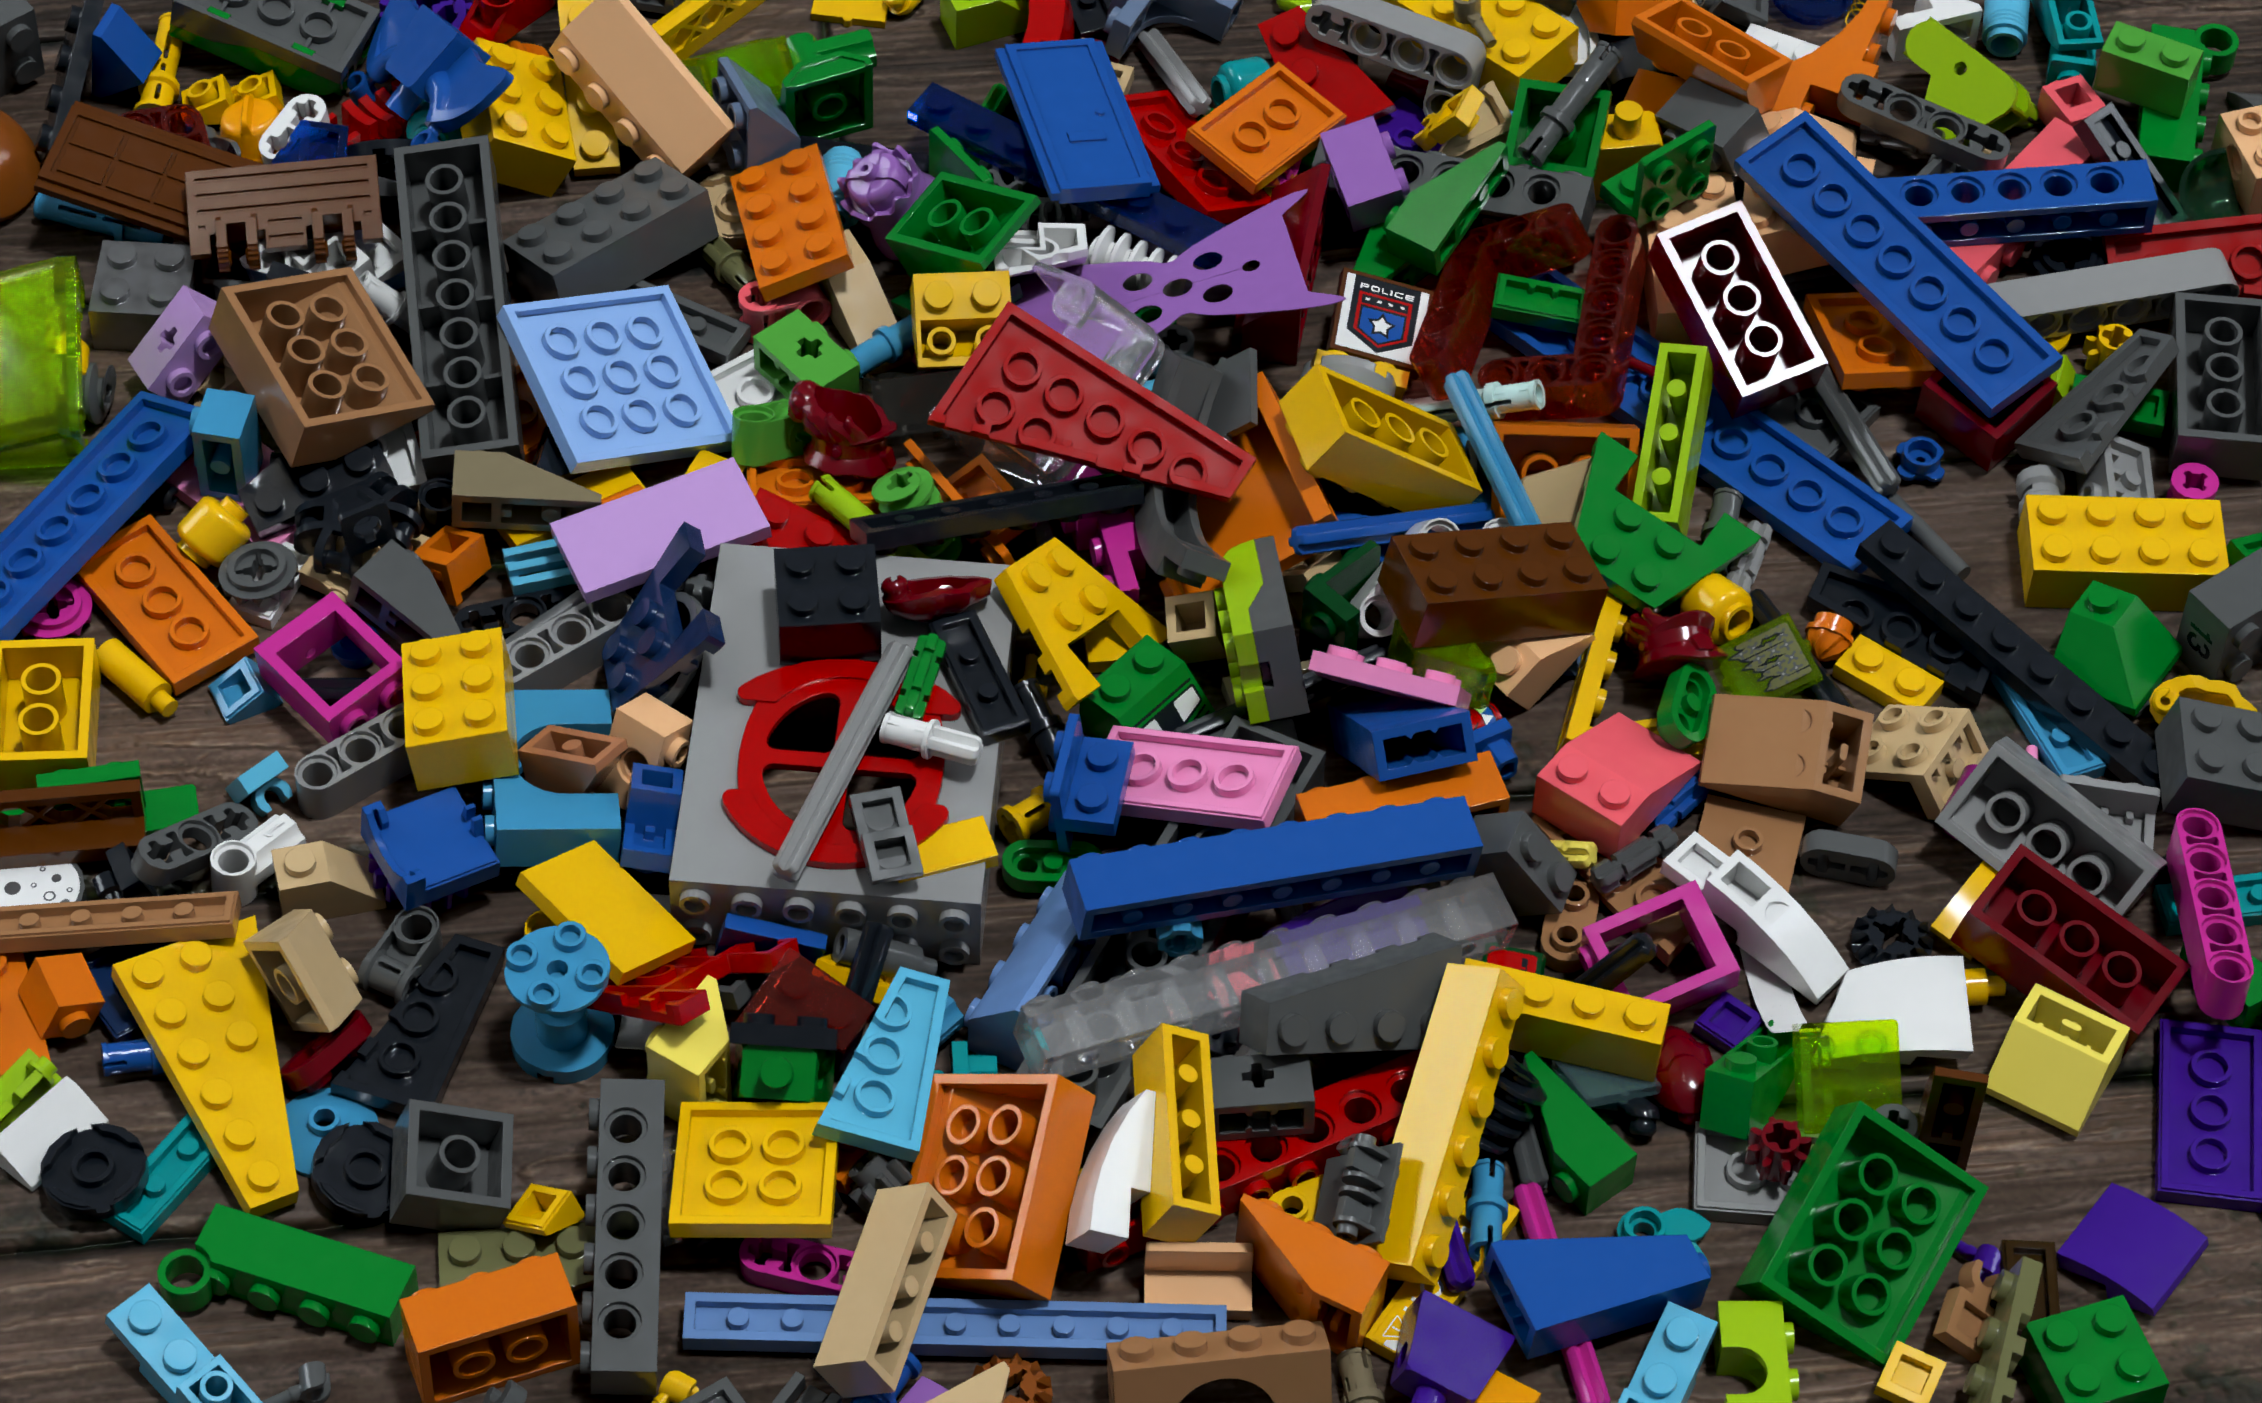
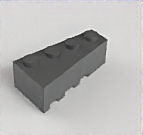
M1432 932L1417 937V941L1401 946L1389 945L1376 949L1374 954L1352 961L1343 959L1330 963L1328 968L1309 974L1301 972L1242 990L1239 1043L1266 1056L1421 1049L1447 963L1461 964L1462 944Z

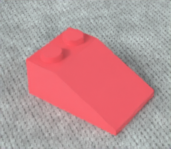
M1618 712L1566 743L1537 774L1532 812L1578 841L1594 842L1597 845L1598 853L1612 861L1610 855L1630 844L1643 833L1701 768V761L1685 751L1673 747L1660 736Z

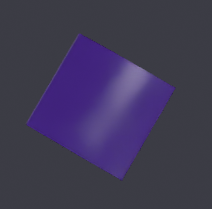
M2111 1183L2056 1254L2059 1268L2105 1284L2108 1299L2124 1295L2130 1308L2155 1316L2208 1247L2209 1243L2208 1238L2165 1207L2134 1191Z

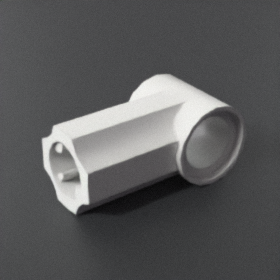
M285 813L281 816L275 814L240 841L229 840L218 844L210 855L212 892L239 891L241 907L251 903L257 896L258 885L274 874L271 850L306 844V838L300 832L297 823Z

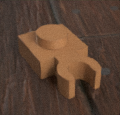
M1980 1259L1967 1262L1961 1267L1958 1277L1960 1286L1947 1290L1932 1335L1972 1363L1980 1361L1984 1348L1977 1346V1340L1988 1316L1993 1317L1995 1309L1989 1304L1993 1286L1999 1275L1998 1273L1985 1277L1982 1283L1980 1271L1983 1262Z

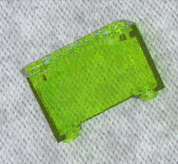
M76 255L56 256L0 271V470L67 466L89 444L88 439L83 437L86 411L83 404L81 321H83L82 308H85V285Z

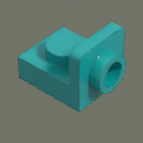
M2050 45L2045 85L2081 74L2092 87L2097 67V61L2095 60L2096 49L2057 51Z

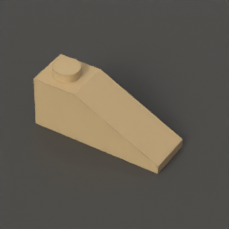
M846 229L844 233L854 268L819 281L818 284L831 303L830 319L849 348L853 349L870 339L875 329L884 325L890 327L897 323L870 260L850 230ZM910 350L904 351L903 357L895 363L885 362L867 373L868 377L870 378L911 363L912 355Z

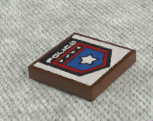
M1344 267L1339 276L1336 295L1343 296L1346 300L1334 304L1326 351L1340 350L1350 356L1366 359L1371 362H1387L1395 366L1396 369L1410 372L1409 378L1417 380L1422 369L1435 292Z

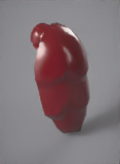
M898 575L895 581L888 577L882 582L881 591L884 595L881 598L887 610L898 617L911 621L932 622L942 615L963 613L971 605L989 596L992 579L979 576L947 575L907 580L905 577Z
M1668 1026L1654 1083L1649 1082L1653 1098L1664 1107L1676 1111L1678 1120L1685 1125L1694 1126L1695 1121H1700L1705 1069L1714 1063L1708 1045L1696 1041L1683 1028Z

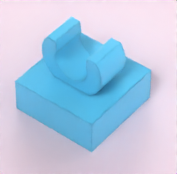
M276 750L237 777L225 790L232 800L238 804L251 796L250 803L253 811L263 818L272 811L270 805L265 801V791L276 793L282 803L293 796L289 784L282 779L276 778L289 766Z

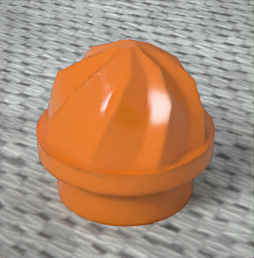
M1818 612L1815 615L1814 621L1809 622L1806 626V645L1819 661L1829 662L1831 660H1838L1854 642V638L1851 635L1853 624L1838 614Z

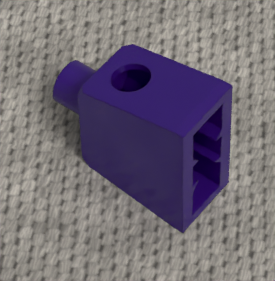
M1424 1289L1405 1312L1390 1384L1396 1391L1412 1398L1411 1403H1474L1512 1346L1516 1336Z

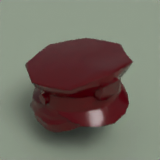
M801 380L795 384L789 396L788 415L792 421L803 423L804 430L812 435V441L803 448L804 461L807 465L833 476H853L865 479L882 477L886 473L893 471V467L896 464L892 447L886 446L887 437L897 430L898 425L894 421L888 420L883 408L876 404L871 397L848 390L822 387L811 380Z
M1650 607L1644 608L1642 614L1638 612L1631 615L1623 624L1622 632L1624 634V644L1629 646L1630 652L1640 659L1632 677L1650 683L1667 682L1669 675L1673 671L1688 663H1696L1707 672L1719 668L1722 662L1727 659L1728 654L1713 643L1712 632L1715 618L1709 612L1702 610L1686 611L1672 617H1662L1654 613Z

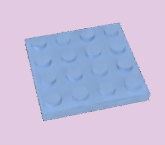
M668 285L503 305L497 314V320L570 474L695 457L701 450H707L715 454L732 451V414Z

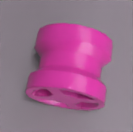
M2200 463L2179 465L2173 470L2166 498L2214 500L2219 487L2218 476L2212 469Z

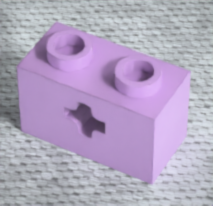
M185 285L181 287L127 359L147 390L159 396L188 403L224 355L208 329L217 301Z

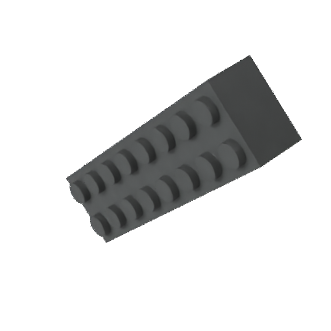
M488 135L393 148L413 369L435 403L433 411L418 418L421 460L427 480L446 478L453 481L455 450L505 452L525 461L515 355L496 317L503 305H509L496 167Z

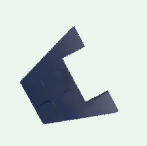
M685 521L679 527L616 631L608 638L603 647L602 658L614 713L616 708L645 692L655 698H659L668 691L669 684L665 683V681L678 671L688 675L698 667L699 661L695 659L705 650L714 655L725 645L720 617L704 608L684 631L682 629L675 592L706 556L701 530Z

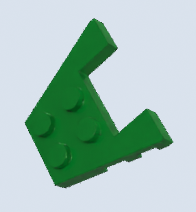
M1603 432L1598 436L1592 447L1590 455L1592 459L1589 471L1585 477L1584 494L1574 527L1609 587L1608 592L1641 614L1642 610L1650 607L1654 613H1658L1684 596L1688 590L1711 573L1721 572L1739 556H1745L1752 552L1761 536L1725 512L1703 544L1698 545L1616 491V488L1635 463L1638 455Z

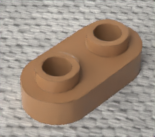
M1574 880L1562 913L1547 914L1544 917L1539 952L1544 953L1546 957L1545 965L1557 972L1571 973L1583 968L1577 954V948L1582 947L1583 927L1593 924L1597 920L1599 895L1592 885L1583 880ZM1569 899H1576V900H1579V901H1576V902H1575V901H1570ZM1560 938L1573 940V942H1563Z

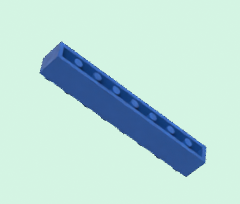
M1465 796L1447 799L1434 797L1422 803L1403 806L1384 805L1372 811L1354 814L1335 813L1322 819L1304 822L1285 821L1277 826L1254 830L1241 828L1227 834L1204 838L1191 836L1183 838L1178 842L1155 846L1141 844L1124 851L1105 854L1086 853L1078 858L1069 859L1062 890L1078 939L1085 940L1473 876L1480 859L1483 843Z

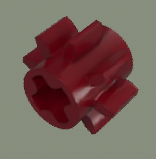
M1772 1116L1769 1117V1122L1764 1126L1763 1130L1757 1127L1750 1129L1748 1138L1750 1146L1747 1147L1745 1164L1756 1165V1169L1760 1174L1759 1180L1763 1181L1766 1179L1787 1185L1788 1179L1793 1175L1794 1171L1799 1173L1807 1155L1810 1153L1812 1138L1801 1137L1797 1121L1776 1120Z

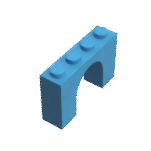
M609 689L514 690L518 749L548 725L608 736L610 734L612 717ZM519 755V775L482 781V810H491L492 815H484L485 841H488L490 846H494V853L500 861V867H533L592 840H595L619 863L621 818L618 793H554L542 790L528 783L520 776L523 768Z

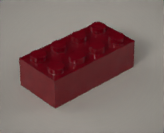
M1742 200L1656 234L1647 258L1692 344L1708 346L1715 371L1713 384L1732 420L1818 384L1828 362Z
M2023 844L2018 846L1967 911L1950 938L1951 942L2026 996H2028L2035 983L2130 1027L2122 1058L2191 966Z

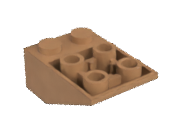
M1714 694L1712 696L1698 786L1784 811L1806 815L1808 818L1840 827L1861 804L1874 714L1827 700Z

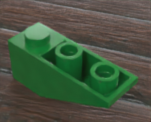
M1770 1020L1768 1026H1773L1774 1021ZM1763 1024L1706 1068L1699 1127L1743 1140H1748L1752 1127L1764 1128L1769 1122V1117L1774 1115L1815 1043L1817 1033L1808 1030L1771 1033L1766 1025Z

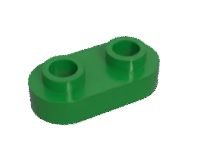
M1688 663L1669 675L1657 711V730L1661 738L1680 750L1691 747L1706 736L1712 696L1717 694L1711 676L1700 665Z
M1019 840L1010 844L1003 853L1002 877L1005 883L1016 891L1043 893L1048 886L1055 887L1064 871H1066L1069 859L1078 858L1086 853L1095 852L1102 854V852L1095 845L1085 841H1072L1070 852H1060L1057 840ZM1023 870H1031L1033 872H1023Z

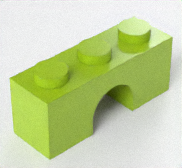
M1718 1301L1714 1320L1718 1322V1330L1713 1339L1716 1376H1740L1751 1381L1758 1389L1748 1394H1726L1724 1403H1792V1401H1798V1369L1789 1368L1788 1355H1793L1794 1325L1793 1322H1784L1783 1302Z

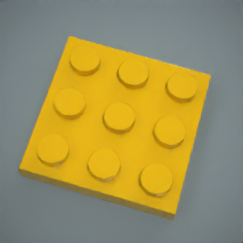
M681 1102L668 1220L670 1238H832L839 1142L812 1135L828 1102Z

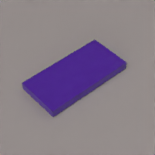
M2160 1018L2157 1027L2155 1201L2261 1213L2262 1030Z

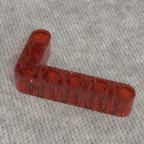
M1570 203L1556 204L1475 228L1466 232L1445 263L1409 358L1433 400L1443 401L1449 399L1444 389L1445 377L1448 374L1465 370L1471 377L1492 321L1490 315L1498 273L1528 278L1575 264L1591 252L1593 242Z
M1627 214L1611 215L1605 218L1596 229L1573 354L1499 358L1489 361L1479 370L1477 377L1480 389L1484 388L1486 383L1496 381L1501 383V385H1508L1539 379L1543 384L1545 390L1544 408L1541 410L1533 409L1507 413L1504 419L1499 420L1535 421L1602 417L1615 412L1620 407L1625 391L1647 265L1645 247L1638 224L1633 217Z

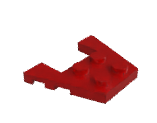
M797 938L778 939V945L767 951H756L754 942L735 944L716 956H708L706 947L692 949L690 953L620 986H617L609 978L605 990L587 1009L608 1012L612 1015H624L683 1026L710 1010L706 989H696L707 975L719 980L729 973H775L801 958Z

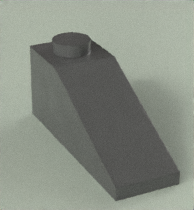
M393 539L385 544L353 575L346 601L400 644L462 634L431 570L424 565L421 558L415 552L404 549Z

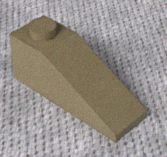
M455 450L451 527L551 532L549 523L601 505V494L505 452Z

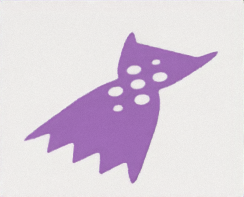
M1308 189L1293 192L1247 214L1192 245L1171 262L1130 261L1087 264L1010 277L1020 283L1023 297L1013 303L1014 305L1106 363L1152 338L1185 314L1217 316L1289 311L1331 305L1344 301L1346 298L1338 295L1308 291L1283 214L1307 193ZM1218 253L1222 256L1220 264L1211 269L1199 270L1193 266L1195 259L1203 254ZM1249 261H1258L1260 263V266L1253 271L1242 269L1243 265ZM1136 274H1148L1152 277V282L1144 289L1128 291L1123 287L1124 282ZM1187 279L1192 282V288L1183 295L1170 297L1163 293L1164 287L1172 281ZM1228 285L1233 289L1232 294L1220 302H1207L1203 298L1204 293L1214 286ZM1102 305L1113 306V310L1106 315L1095 313L1096 309ZM1157 306L1162 310L1160 317L1150 323L1142 324L1133 320V315L1141 308Z

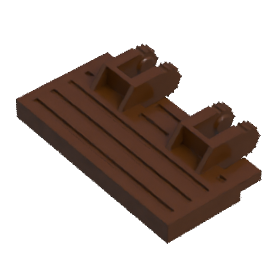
M376 154L185 172L191 260L212 258L211 244L216 243L220 273L231 272L233 262L229 242L247 241L245 253L246 262L250 270L261 269L259 239H266L267 253L306 250L308 249L307 235H313L316 264L327 263V258L329 257L325 233L343 232L342 249L346 261L357 260L356 230H362L363 244L384 242Z

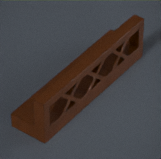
M140 779L0 791V870L107 861L108 858L105 852L124 842L135 853L140 840L147 836L146 813ZM131 798L132 805L116 807L105 804L108 800ZM70 803L76 806L74 810L58 811L53 808L57 804ZM9 808H19L25 812L21 815L8 816L1 811Z

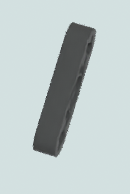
M226 802L143 837L131 860L132 872L139 880L152 886L171 884L209 867L211 852L218 844L229 840L240 841L258 827V820L250 809L241 804ZM224 826L226 829H223V831H222V833H221V836H220V832H221V830H222V827ZM183 839H196L202 842L207 849H193Z

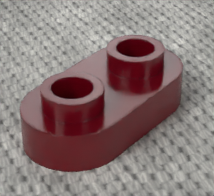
M353 1010L338 1028L330 1033L320 1032L287 1061L280 1070L282 1078L293 1092L304 1089L306 1093H312L320 1089L332 1078L331 1069L340 1061L349 1060L357 1056V1051L372 1032V1026L360 1010Z

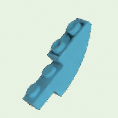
M150 1283L106 1314V1325L140 1362L139 1371L168 1403H263L221 1354L216 1357L211 1354Z
M1668 1301L1628 1388H1624L1618 1403H1687L1696 1385L1698 1371L1718 1330V1322Z

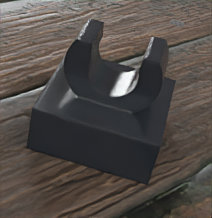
M124 842L105 852L112 870L104 871L92 879L97 895L100 898L120 899L158 896L154 886L142 882L132 872L131 860L134 853Z

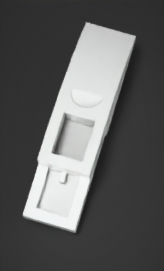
M1694 831L1663 860L1660 869L1661 874L1677 886H1682L1696 880L1711 911L1739 932L1736 945L1815 1005L1843 979L1845 973L1849 970L1836 948L1807 912L1781 885L1741 851L1737 850L1729 857Z

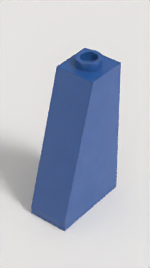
M1375 692L1327 703L1335 752L1379 782L1478 761L1471 716L1468 709Z
M1688 1235L1499 1240L1490 1243L1482 1271L1527 1360L1659 1320L1668 1301L1689 1310L1699 1308L1703 1302L1708 1284L1711 1281L1709 1263L1701 1252H1696Z

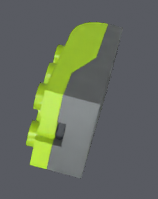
M1274 535L1238 544L1228 550L1223 556L1224 559L1231 563L1225 581H1222L1223 587L1213 589L1236 707L1247 706L1250 725L1310 713L1293 621Z

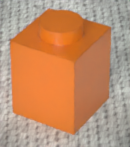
M82 953L36 957L18 989L41 1039L57 1037L70 1039L87 1034L105 1003Z

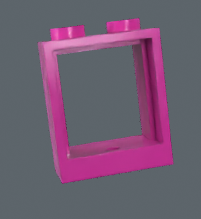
M333 591L253 648L261 677L328 743L403 702L402 658ZM347 636L381 670L332 706H329L295 672Z
M1696 880L1583 927L1582 947L1577 948L1581 965L1584 971H1587L1609 953L1605 942L1678 912L1707 970L1642 998L1671 1004L1669 1013L1671 1015L1738 986L1740 967ZM1624 982L1611 990L1630 995Z

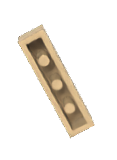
M929 1182L877 1189L813 1365L816 1371L842 1398L896 1391L957 1217L955 1210Z

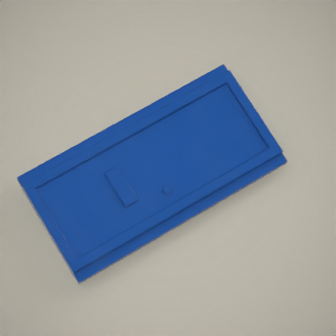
M1094 38L1016 43L1005 44L1004 48L995 49V59L1050 201H1058L1059 204L1139 198L1150 197V193H1158L1160 191L1161 185L1102 41H1095Z

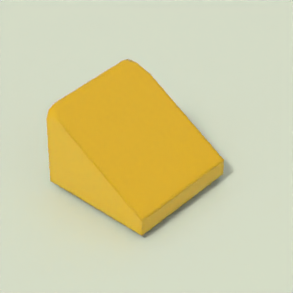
M531 1183L503 1221V1224L509 1229L548 1236L584 1219L585 1213L572 1191Z

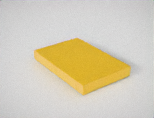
M595 840L520 872L515 884L556 926L562 922L574 921L582 924L586 933L597 938L609 955L611 965L609 978L617 986L690 953L696 942V939Z

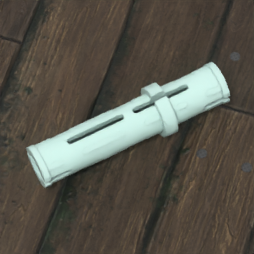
M1539 379L1508 385H1501V383L1496 381L1486 383L1484 388L1477 389L1491 420L1504 419L1507 413L1533 409L1541 410L1545 407V390ZM1447 393L1403 400L1405 403L1450 423L1460 421Z

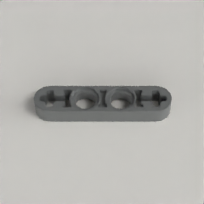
M1852 74L1842 81L1836 103L1839 111L1849 119L1972 171L2002 170L2004 168L2011 146L2008 138L2000 131L1868 75ZM1857 94L1864 96L1861 100L1855 98ZM1879 102L1883 103L1882 110L1877 108ZM1894 109L1905 110L1912 115L1913 120L1900 121L1894 118L1890 111ZM1937 127L1948 128L1953 131L1956 138L1942 139L1934 133L1933 129ZM1965 139L1970 140L1968 146L1963 145ZM1984 149H1989L1992 152L1989 155L1985 154L1983 151Z

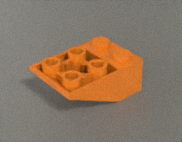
M1244 1193L1240 1199L1235 1243H1252L1254 1245L1253 1273L1291 1321H1322L1332 1352L1339 1354L1349 1348H1362L1366 1334L1376 1322L1383 1309L1390 1262L1383 1259L1375 1249L1367 1245H1353L1334 1236L1329 1228L1318 1222H1304L1287 1214L1279 1204L1265 1198L1256 1199Z

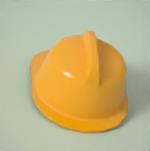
M247 94L244 99L231 104L223 112L220 119V137L236 141L241 150V157L263 164L259 152V140L282 110H278L269 100L255 98L252 94Z

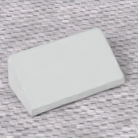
M66 1076L0 1133V1167L33 1192L42 1184L40 1175L41 1162L49 1146L66 1132L77 1128L79 1133L83 1130L92 1129L90 1124H109V1120L72 1079Z

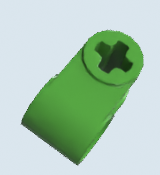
M782 398L759 405H745L733 410L732 457L735 458L737 464L758 467L771 464L773 461L804 455L803 448L812 441V435L804 430L803 423L794 422L789 417V398Z

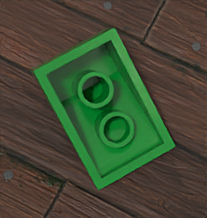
M941 171L887 234L885 240L911 278L913 274L981 272L994 260L1040 205L1041 201L1037 195Z

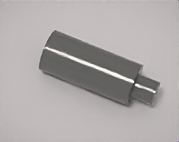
M845 926L839 930L832 951V958L835 963L849 967L852 966L862 931ZM892 939L881 975L894 978L901 966L935 976L938 963L936 959L925 957L922 947Z

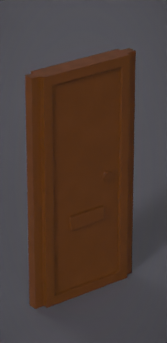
M75 101L41 167L34 184V191L190 244L185 172L264 164ZM247 241L229 242L232 258L240 261V258L246 254ZM216 243L211 244V251L217 253Z

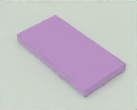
M734 457L549 523L551 534L586 604L644 584L684 521L701 530L706 553L705 558L701 562L718 557L720 543L751 545L772 537L770 524Z

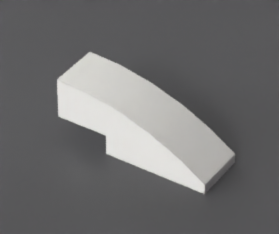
M1146 1089L1123 1104L1103 1128L1090 1150L1075 1188L1069 1212L1066 1246L1104 1254L1129 1239L1130 1205L1151 1192L1156 1091Z

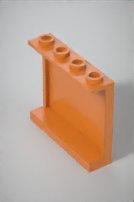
M1261 371L1257 373L1258 425L1232 437L1231 441L1257 458L1256 463L1229 503L1197 495V509L1200 527L1206 542L1222 557L1228 550L1238 544L1274 535L1280 567L1283 572L1315 555L1300 556L1295 554L1293 547H1290L1288 543V538L1292 537L1291 534L1294 527L1339 520L1319 479L1311 476L1300 463L1301 455L1297 445L1285 427L1287 421L1279 405L1280 399L1264 372ZM1132 505L1133 507L1129 508V510L1135 519L1134 505ZM1208 576L1201 589L1168 577L1159 582L1165 597L1210 591L1223 587L1222 581Z

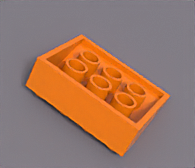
M933 1074L920 1152L912 1165L910 1174L913 1177L909 1180L908 1185L929 1182L957 1213L933 1283L934 1287L1005 1299L1051 1300L1096 1095L1059 1074Z

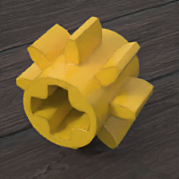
M2121 324L2098 325L2096 336H2086L2082 353L2087 356L2084 368L2092 371L2133 335L2132 331Z

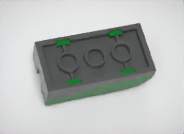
M172 0L169 35L258 74H263L273 69L281 84L295 90L313 95L334 93L342 96L348 89L347 79L349 75L355 72L357 66L361 65L367 58L370 44L379 22L380 10L358 0Z

